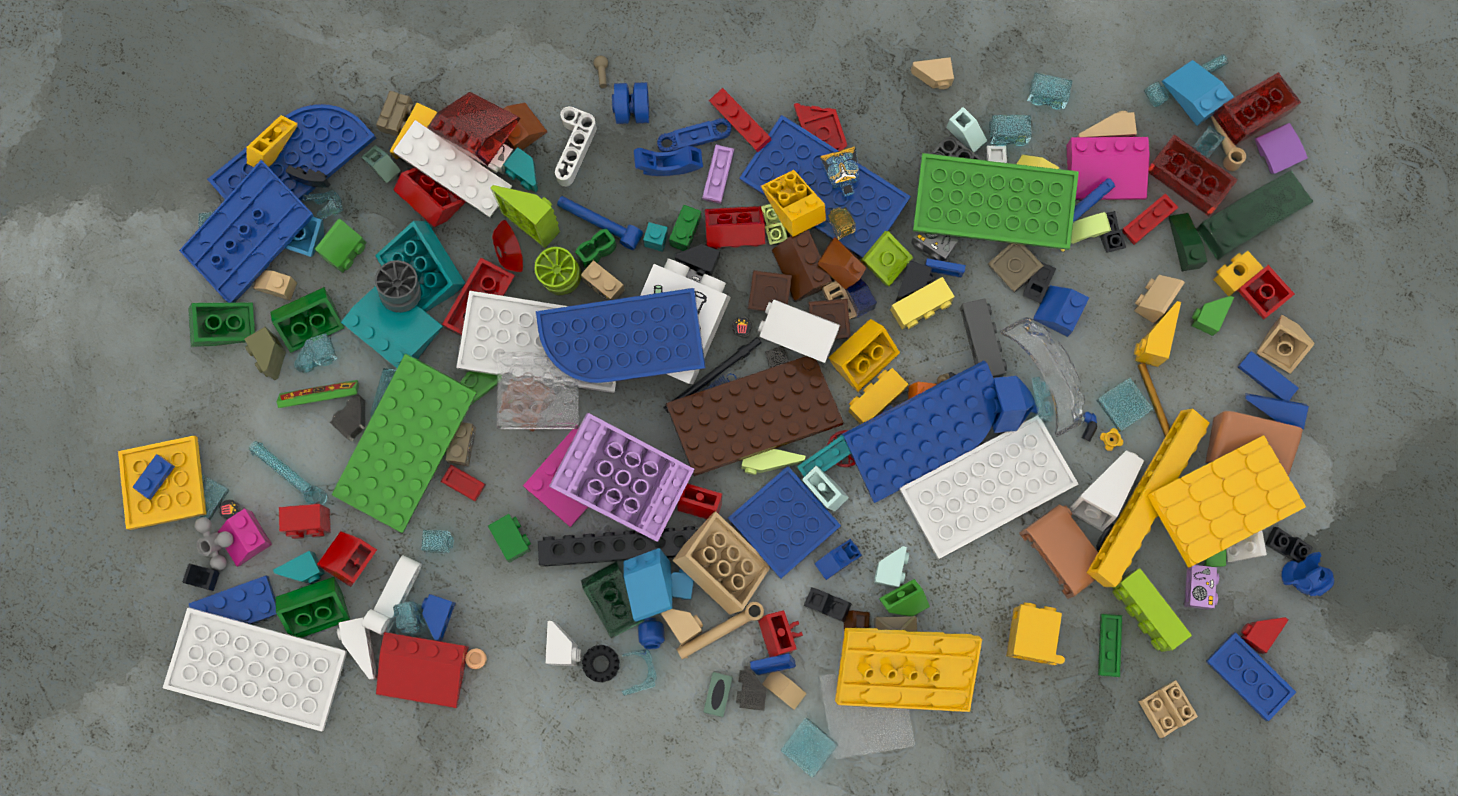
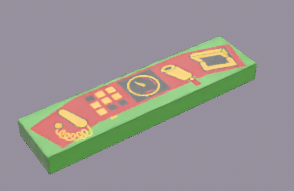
M358 380L279 393L276 401L278 408L356 395L359 383Z

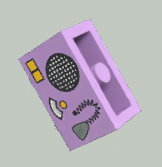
M1200 565L1187 567L1184 607L1208 610L1215 608V605L1218 603L1216 585L1219 583L1217 567Z

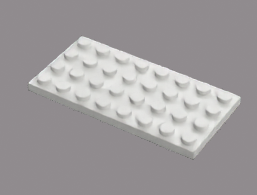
M469 291L457 369L611 393L615 392L616 381L590 383L575 379L562 372L547 356L539 337L536 311L568 306Z
M1037 415L1022 423L1017 431L1005 432L899 489L937 559H940L1077 486L1078 482L1040 416Z
M187 608L163 688L314 730L324 731L348 650L201 610Z

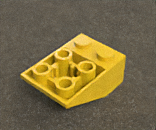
M795 170L761 186L782 225L792 237L826 221L825 204Z

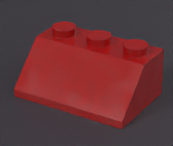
M417 168L402 172L393 189L433 227L447 222L466 203L463 199Z
M761 206L705 209L708 247L718 249L727 246L737 248L744 245L759 246L765 244V223Z

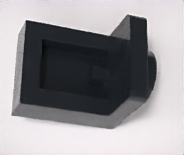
M189 563L182 582L214 591L220 571Z

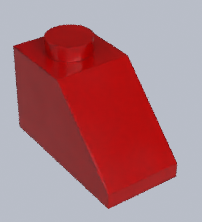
M1283 617L1247 623L1241 630V638L1258 653H1267L1289 619Z

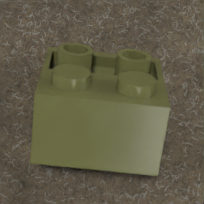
M264 327L244 339L247 343L245 348L251 357L254 356L257 360L255 366L259 372H263L266 377L269 376L276 380L279 377L286 352L277 336Z

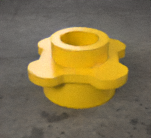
M1112 428L1108 433L1100 435V440L1104 442L1107 451H1112L1114 447L1123 445V439H1121V435L1116 428Z

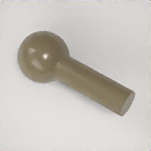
M600 55L594 59L593 64L598 70L599 87L606 88L605 69L608 67V60L605 56Z

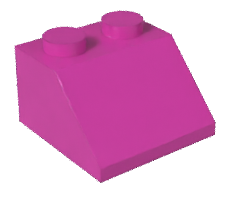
M245 508L227 519L218 531V533L227 531L232 534L233 543L226 547V550L237 567L272 545L253 512Z

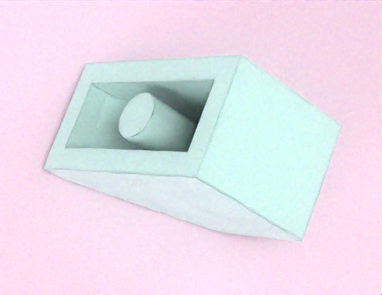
M815 466L802 479L830 510L836 511L849 498L837 483L818 466Z

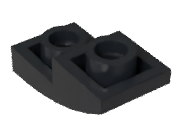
M290 165L285 170L290 178L302 184L318 188H329L330 186L326 179L327 176L319 170L315 172L309 169L308 172H305L300 167L295 169Z
M1115 211L1106 213L1111 231L1100 235L1106 253L1126 248L1122 229L1119 230Z
M1273 527L1265 543L1271 549L1298 563L1305 560L1313 549L1312 546L1300 538L1292 537L1279 527Z

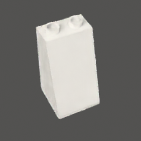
M773 300L772 303L769 302L765 311L768 314L766 321L762 320L758 329L761 332L759 337L825 363L840 325L777 300Z

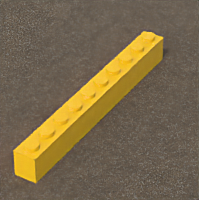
M1193 408L1180 411L1089 567L1087 574L1103 587H1116L1121 582L1123 573L1131 565L1134 554L1140 549L1142 540L1150 532L1154 519L1158 517L1147 495L1179 479L1181 472L1188 465L1189 458L1197 450V444L1206 434V429L1210 422Z

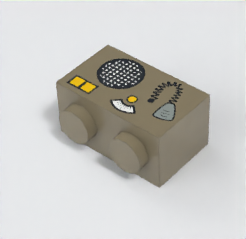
M461 423L447 449L445 460L449 464L469 467L476 427L473 424Z

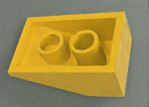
M1177 301L1171 306L1145 337L1136 344L1134 349L1136 362L1159 367L1169 359L1181 302Z

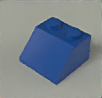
M1050 285L1032 320L1068 337L1073 332L1089 297L1070 288Z

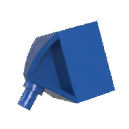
M1017 376L993 378L998 396L994 398L996 403V411H994L996 416L992 425L994 433L1017 431L1030 412L1034 414L1039 412V407L1036 406L1030 390Z

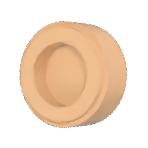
M475 648L466 654L465 661L470 668L480 669L486 664L487 656L483 650Z

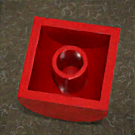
M1269 265L1237 290L1263 320L1295 295Z

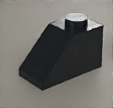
M910 260L896 301L898 302L926 285L931 284L933 275L930 272L932 268Z

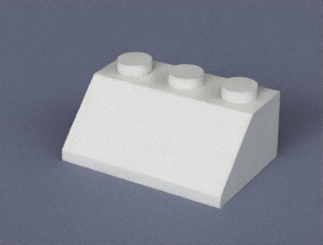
M548 621L546 664L553 666H577V662H581V649L578 648V645L557 623Z

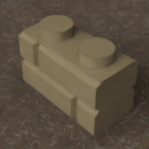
M389 91L376 123L380 132L398 137L415 107L411 97Z

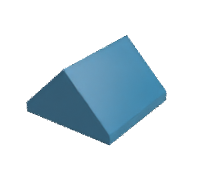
M312 217L310 222L293 238V241L286 249L312 257L316 252L315 248L324 238L323 220Z

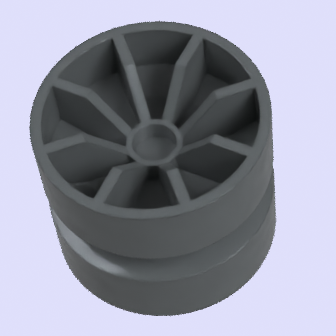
M396 260L387 262L378 269L375 275V286L382 304L388 310L406 312L418 304L421 298V288L416 271L410 264Z

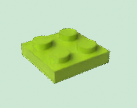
M884 231L861 261L886 286H890L913 256L889 231Z

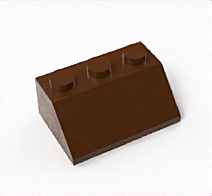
M809 230L794 237L790 236L772 249L782 274L792 275L790 292L795 302L822 291L824 286L832 282L829 274L817 264L821 256Z

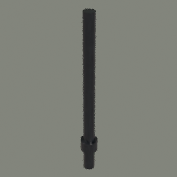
M756 337L747 345H742L735 354L672 401L695 394L741 358H746L750 355V352L762 343L760 339ZM665 405L663 408L667 413H669Z

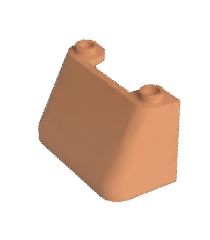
M1224 411L1213 418L1205 463L1209 464L1264 435L1289 477L1303 429L1246 414Z
M1059 504L1019 534L1024 541L1028 539L1030 542H1033L1031 547H1035L1059 579L1057 582L1060 585L1064 584L1062 592L1069 599L1076 596L1095 581L1094 578L1087 574V571L1098 552L1071 517L1072 512L1070 509Z

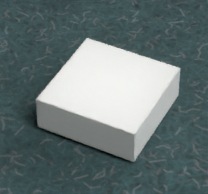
M987 146L986 161L1007 163L1006 146Z

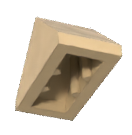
M779 671L770 673L762 683L763 686L793 710H795L807 694Z

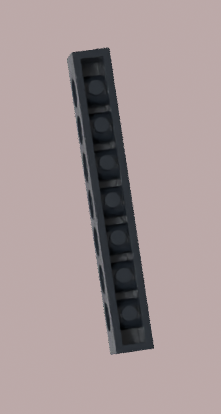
M695 526L683 527L682 531H675V528H665L660 538L664 539L666 544L660 549L667 558L676 557L682 547H677L674 544L675 539L683 537L687 542L698 529L695 530ZM624 531L623 535H615V532H605L603 536L595 537V534L592 533L583 534V538H575V535H564L563 539L556 540L554 536L543 537L542 541H538V560L541 567L618 562L658 548L654 545L655 540L641 533L635 534V531ZM637 540L645 541L646 544L642 550L635 549L634 544ZM618 541H623L625 543L624 550L616 551L614 548L615 544ZM600 542L604 543V551L601 553L595 552V545ZM583 544L585 546L582 554L575 553L576 545ZM559 545L564 546V553L560 556L555 555V548Z

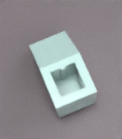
M964 107L949 119L946 128L973 153L987 142L977 120Z
M902 546L877 563L874 584L898 588L900 584L904 583L905 572H902L903 565H907L909 553L906 552L907 547Z

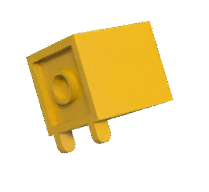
M1026 602L1013 609L1006 656L1049 665L1063 664L1065 658L1061 655H1056L1062 613L1056 612V608L1044 606V608L1039 609L1036 608V604Z

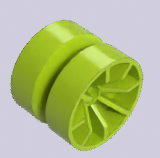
M550 247L541 252L536 259L535 274L549 292L555 295H566L573 292L579 286L582 278L581 268L568 250L561 247Z

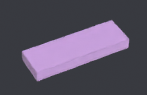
M715 145L702 200L721 204L734 154L733 148Z

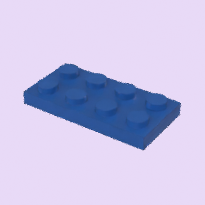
M267 575L189 603L190 608L249 624H254L277 615L276 599L269 576Z
M1236 632L1232 633L1206 660L1265 721H1270L1296 693Z

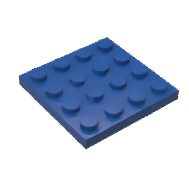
M789 466L728 517V520L760 554L780 579L841 527L838 521Z

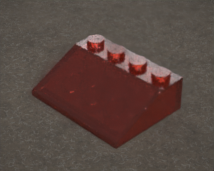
M468 92L439 111L427 128L461 152L488 166L521 118L472 92Z

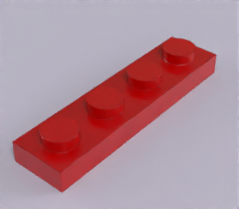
M724 88L720 89L709 100L717 111L728 120L757 152L772 140Z

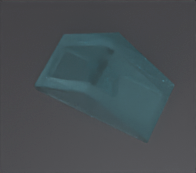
M1209 126L1185 157L1201 168L1225 137Z

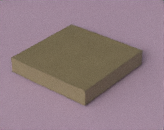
M1010 243L988 263L1013 292L1018 290L1044 266L1025 245Z

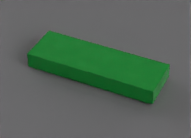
M1100 614L1098 676L1120 677L1122 615Z

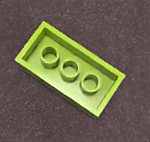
M1140 568L1127 573L1116 587H1112L1114 589L1112 591L1114 596L1119 601L1122 600L1126 605L1125 610L1131 617L1137 619L1139 622L1138 627L1144 634L1147 633L1152 639L1150 642L1156 650L1161 652L1174 650L1192 636Z

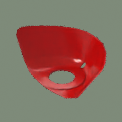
M502 220L492 235L498 260L505 269L522 272L523 257L519 242L507 221ZM497 246L499 247V249H500V251H501L502 258H501L500 255L498 254Z

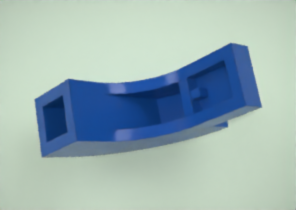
M689 145L671 152H653L643 148L634 150L635 168L643 170L645 175H680L703 168L701 149Z

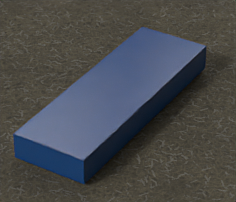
M1252 351L1247 354L1238 366L1240 370L1278 399L1289 401L1299 389Z

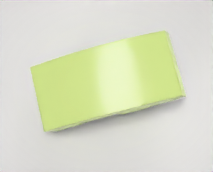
M771 204L761 206L770 245L783 242L789 238L788 231L782 225Z
M1103 212L1075 221L1072 227L1071 243L1074 244L1089 237L1095 238L1110 232L1111 228L1107 214Z

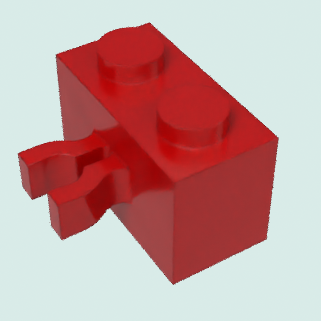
M784 610L767 614L758 620L769 657L790 654L797 650L793 638H799L803 634L802 632H791V629L798 626L799 621L792 622L789 625Z

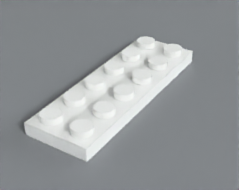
M416 120L393 151L397 156L489 218L492 217L499 207L490 187L496 185L509 189L512 188V185Z

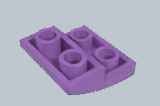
M1290 123L1254 138L1260 156L1265 157L1270 174L1280 172L1308 158L1298 135Z

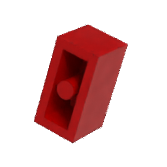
M687 483L678 501V511L708 519L715 511L719 514L722 506V493Z

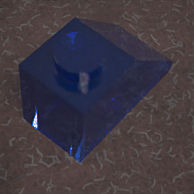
M861 278L858 282L845 289L857 317L875 309L877 302L868 285Z

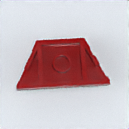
M799 103L794 104L800 127L838 151L844 150L847 147L836 109H823L818 106L810 107L800 105Z

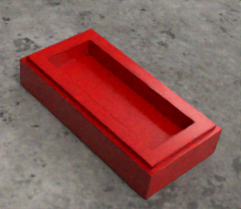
M450 465L440 481L475 502L486 486L483 482L453 465Z

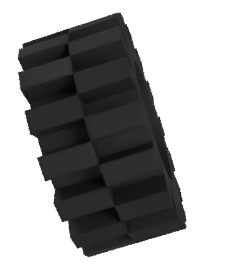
M596 645L588 649L587 653L583 656V671L591 680L606 682L617 675L620 668V660L612 648L605 645ZM598 656H605L609 661L608 668L603 672L596 671L593 666V661Z

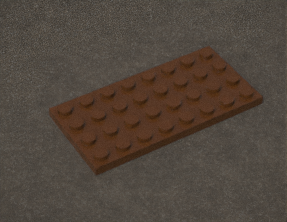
M809 356L666 403L689 466L694 468L693 476L842 426L844 423L817 360Z

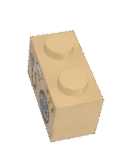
M594 260L581 274L583 282L607 301L618 299L625 291L624 285Z

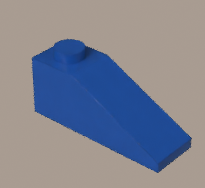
M1245 393L1244 397L1246 400L1275 421L1297 426L1304 430L1309 408L1307 404Z

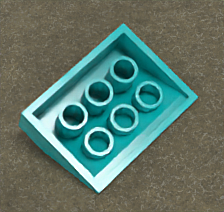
M427 221L411 222L375 255L381 266L387 262L398 260L410 264L415 269L421 288V298L417 305L425 312L452 297L466 284Z
M376 286L357 302L341 321L343 325L396 368H398L405 354L419 359L444 327L418 305L406 312L388 310L382 304Z

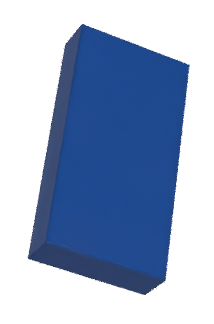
M928 258L925 262V266L932 268V273L961 278L965 272L966 265Z
M789 653L750 662L751 669L756 675L796 667L795 659Z

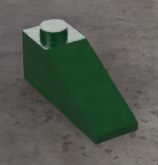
M1189 213L1169 216L1181 271L1202 268L1207 263L1204 245Z

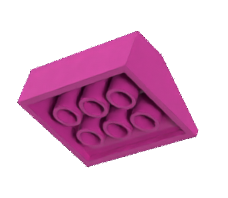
M1071 137L1066 145L1067 167L1070 171L1079 172L1076 200H1083L1107 178L1114 182L1115 187L1100 200L1147 199L1149 170L1148 137Z
M577 425L523 485L527 491L570 528L588 507L549 487L579 429Z

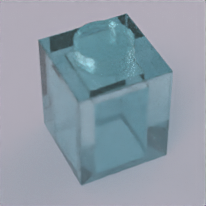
M423 530L422 551L449 553L450 548H453V536H451L450 532Z

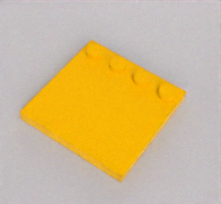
M197 436L118 451L127 530L206 515ZM158 454L175 467L152 499H148L135 490L133 485L155 455Z

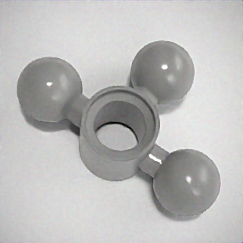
M201 517L196 520L195 529L197 532L202 533L204 537L197 541V550L203 556L211 554L210 566L213 570H223L227 565V561L224 556L219 555L218 550L229 547L233 543V536L227 531L210 534L211 521L208 518Z

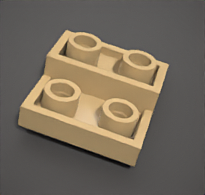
M1177 680L1138 701L1159 738L1167 736L1177 728L1185 726L1198 717Z

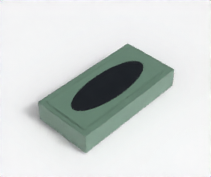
M716 672L712 673L704 713L720 717L724 716L732 676Z

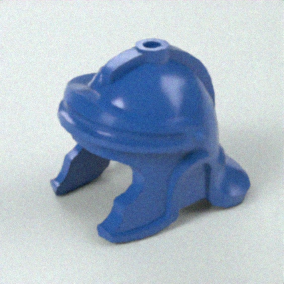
M1315 552L1309 554L1305 560L1299 563L1296 561L1286 563L1282 569V582L1284 585L1293 584L1297 590L1304 594L1321 596L1334 585V575L1330 569L1319 565L1321 553Z

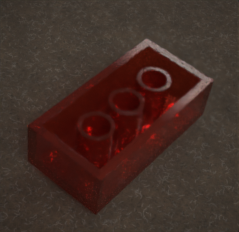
M1278 72L1224 103L1213 114V117L1236 146L1290 114L1302 102Z
M1176 135L1172 136L1148 170L1149 174L1208 216L1218 207L1238 180Z

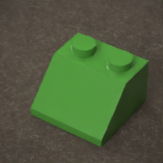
M338 219L315 250L327 263L343 273L352 266L354 258L364 251L366 242L345 222Z

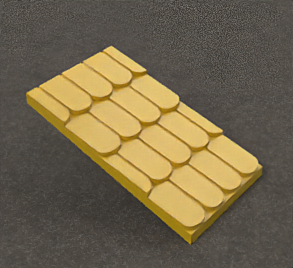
M1264 435L1147 495L1188 568L1306 507Z
M845 628L835 702L838 705L970 712L982 638L972 634L907 632L905 630H878L877 628Z

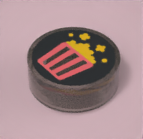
M745 317L735 319L732 325L733 333L741 338L747 337L752 330L750 320Z
M230 499L223 501L219 506V514L224 519H229L241 511L239 503Z

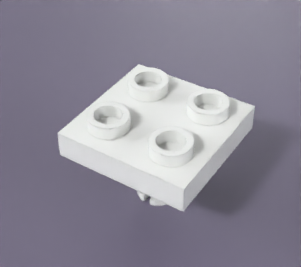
M1262 530L1227 548L1228 562L1266 556Z

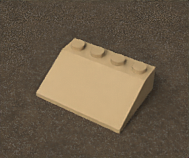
M716 511L683 545L673 559V562L728 614L742 611L770 569L760 554Z

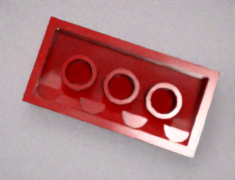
M480 258L442 324L444 328L462 337L469 291L504 296L515 275Z

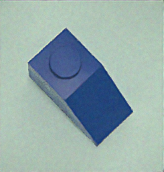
M429 594L428 598L425 597L422 603V614L434 640L442 642L456 603Z

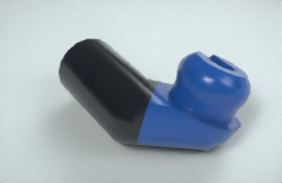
M1085 412L1082 420L1087 422V427L1081 438L1090 442L1097 430V419L1094 413Z

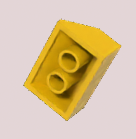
M870 319L830 355L828 359L837 372L859 392L900 351L884 326Z

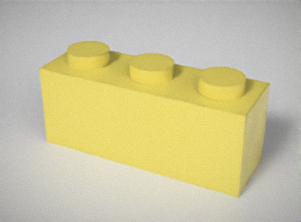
M941 277L891 306L890 311L901 329L906 327L910 329L918 324V320L922 318L926 320L935 315L934 311L940 308L945 310L950 307L955 296L944 278Z

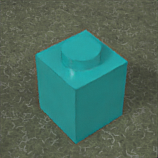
M649 222L643 239L644 247L663 252L668 237V227Z

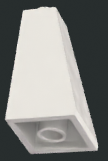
M1126 450L1069 508L1072 515L1103 532L1118 517L1144 460L1135 453Z

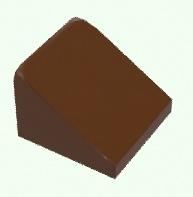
M850 610L844 622V631L845 628H869L870 612Z

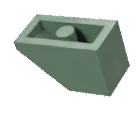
M376 145L361 157L386 183L396 179L401 171L388 154Z

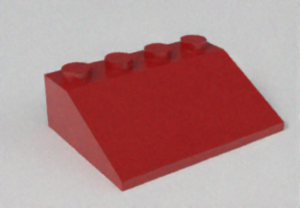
M384 632L379 657L376 694L457 708L466 664L465 658L469 647Z

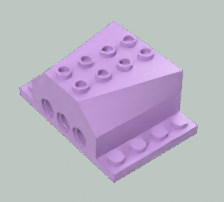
M587 413L549 487L658 542L694 468Z

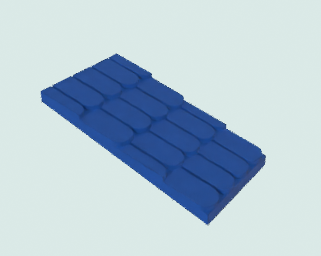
M260 160L179 251L227 303H235L269 267V264L293 241V238L310 222L313 214L276 174Z

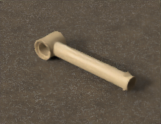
M1220 110L1212 115L1211 119L1226 153L1223 165L1229 171H1236L1245 161L1246 153L1243 149L1236 148L1225 118ZM1231 157L1236 158L1238 162L1233 161Z
M751 602L741 613L684 645L680 644L677 651L681 659L688 658L689 655L751 620L758 621L764 615L763 606L758 602ZM752 606L760 608L761 613L758 617L750 616L749 609Z

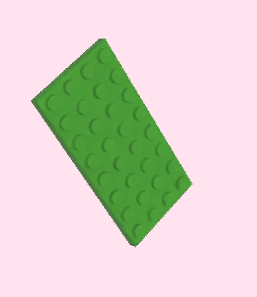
M922 153L913 231L1069 250L1079 172Z
M405 354L332 495L403 533L478 392L411 355Z

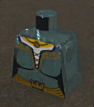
M856 146L820 156L821 166L832 188L841 187L843 196L854 194L852 184L859 182Z

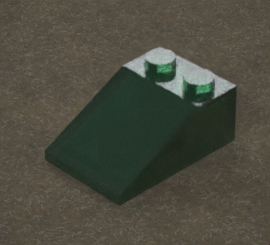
M617 561L581 580L585 594L611 638L644 621L642 619L635 622L633 619L624 573Z

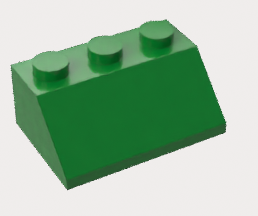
M325 287L270 312L272 323L290 353L344 329L336 307Z
M335 577L276 596V613L289 635L302 638L339 625L340 622L350 620L342 590Z

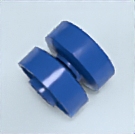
M647 82L634 83L633 94L631 95L627 83H614L612 110L613 114L615 113L616 124H629L631 113H634L636 123H649Z

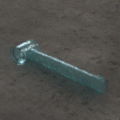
M1222 54L1200 66L1212 73L1227 65L1228 59L1226 55ZM1155 82L1144 90L1153 107L1160 106L1169 99L1168 95L1171 94L1165 85L1161 86L1160 82Z
M255 441L250 445L249 451L252 456L256 455L304 494L306 502L321 505L327 502L328 496L324 490L308 483L263 446V443ZM319 492L318 499L313 501V494Z

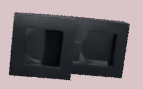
M1043 262L1041 263L1044 266L1029 279L1022 295L1038 303H1041L1056 271V268Z
M811 587L804 604L809 609L845 622L852 603L813 587Z

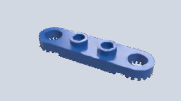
M719 118L714 121H707L670 133H664L657 140L658 149L661 152H671L688 145L695 147L727 138L731 133V124L727 119ZM721 124L727 127V130L722 133L716 129ZM666 139L672 141V145L669 148H664L661 145Z

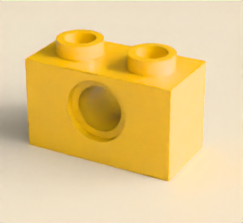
M1249 251L1243 255L1239 252L1231 259V265L1227 267L1225 264L1216 271L1218 275L1213 280L1227 296H1231L1263 269ZM1234 269L1240 272V276L1234 273Z

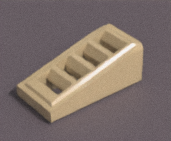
M837 281L822 288L826 300H833L840 295L843 297L841 299H848L849 320L857 317L846 290ZM838 288L839 291L830 295V291Z

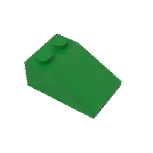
M253 302L191 303L188 308L191 347L245 343L244 339L255 333Z

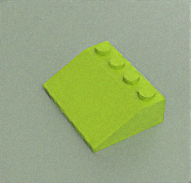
M496 185L490 187L501 213L542 247L546 248L558 235L560 230L558 227L559 223L556 221L557 217L554 215L555 211L551 207V202L545 197L541 199L536 194Z

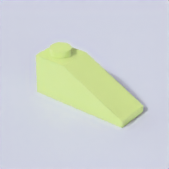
M772 449L743 459L742 469H745V473L756 475L757 472L764 473L801 464L805 461L806 456Z

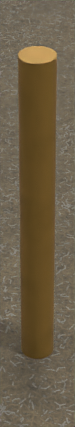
M1146 364L1137 365L1166 437L1170 426Z

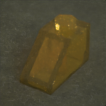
M838 207L830 211L828 220L838 240L856 231V223L846 207L843 209Z

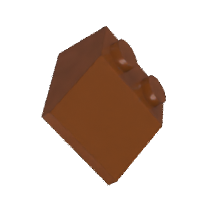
M526 103L506 106L492 116L494 125L514 151L517 147L521 150L525 149L547 133V130Z

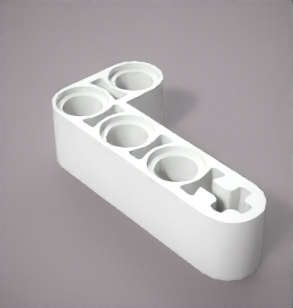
M570 106L563 108L560 115L563 126L573 132L555 169L557 182L565 187L573 183L597 130L593 115ZM568 116H574V119L566 120ZM589 122L592 124L590 127H583L585 123ZM578 139L584 140L582 144L575 143ZM570 156L577 157L574 161L568 160Z
M404 555L401 556L374 610L370 609L365 615L362 622L363 627L380 635H384V632L389 633L421 570V563Z

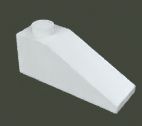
M364 618L340 622V628H337L339 640H342V644L366 676L371 680L377 679L370 630L362 626Z

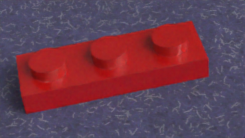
M1165 193L1125 226L1122 232L1135 245L1179 207Z

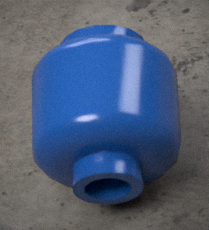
M653 617L644 619V622L638 626L639 643L645 649L659 648L665 641L664 624Z

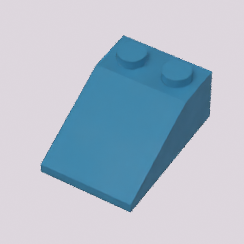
M1193 60L1162 81L1196 126L1223 109L1234 98L1222 81Z
M658 548L625 560L624 580L634 621L637 622L672 609L671 562L663 551Z

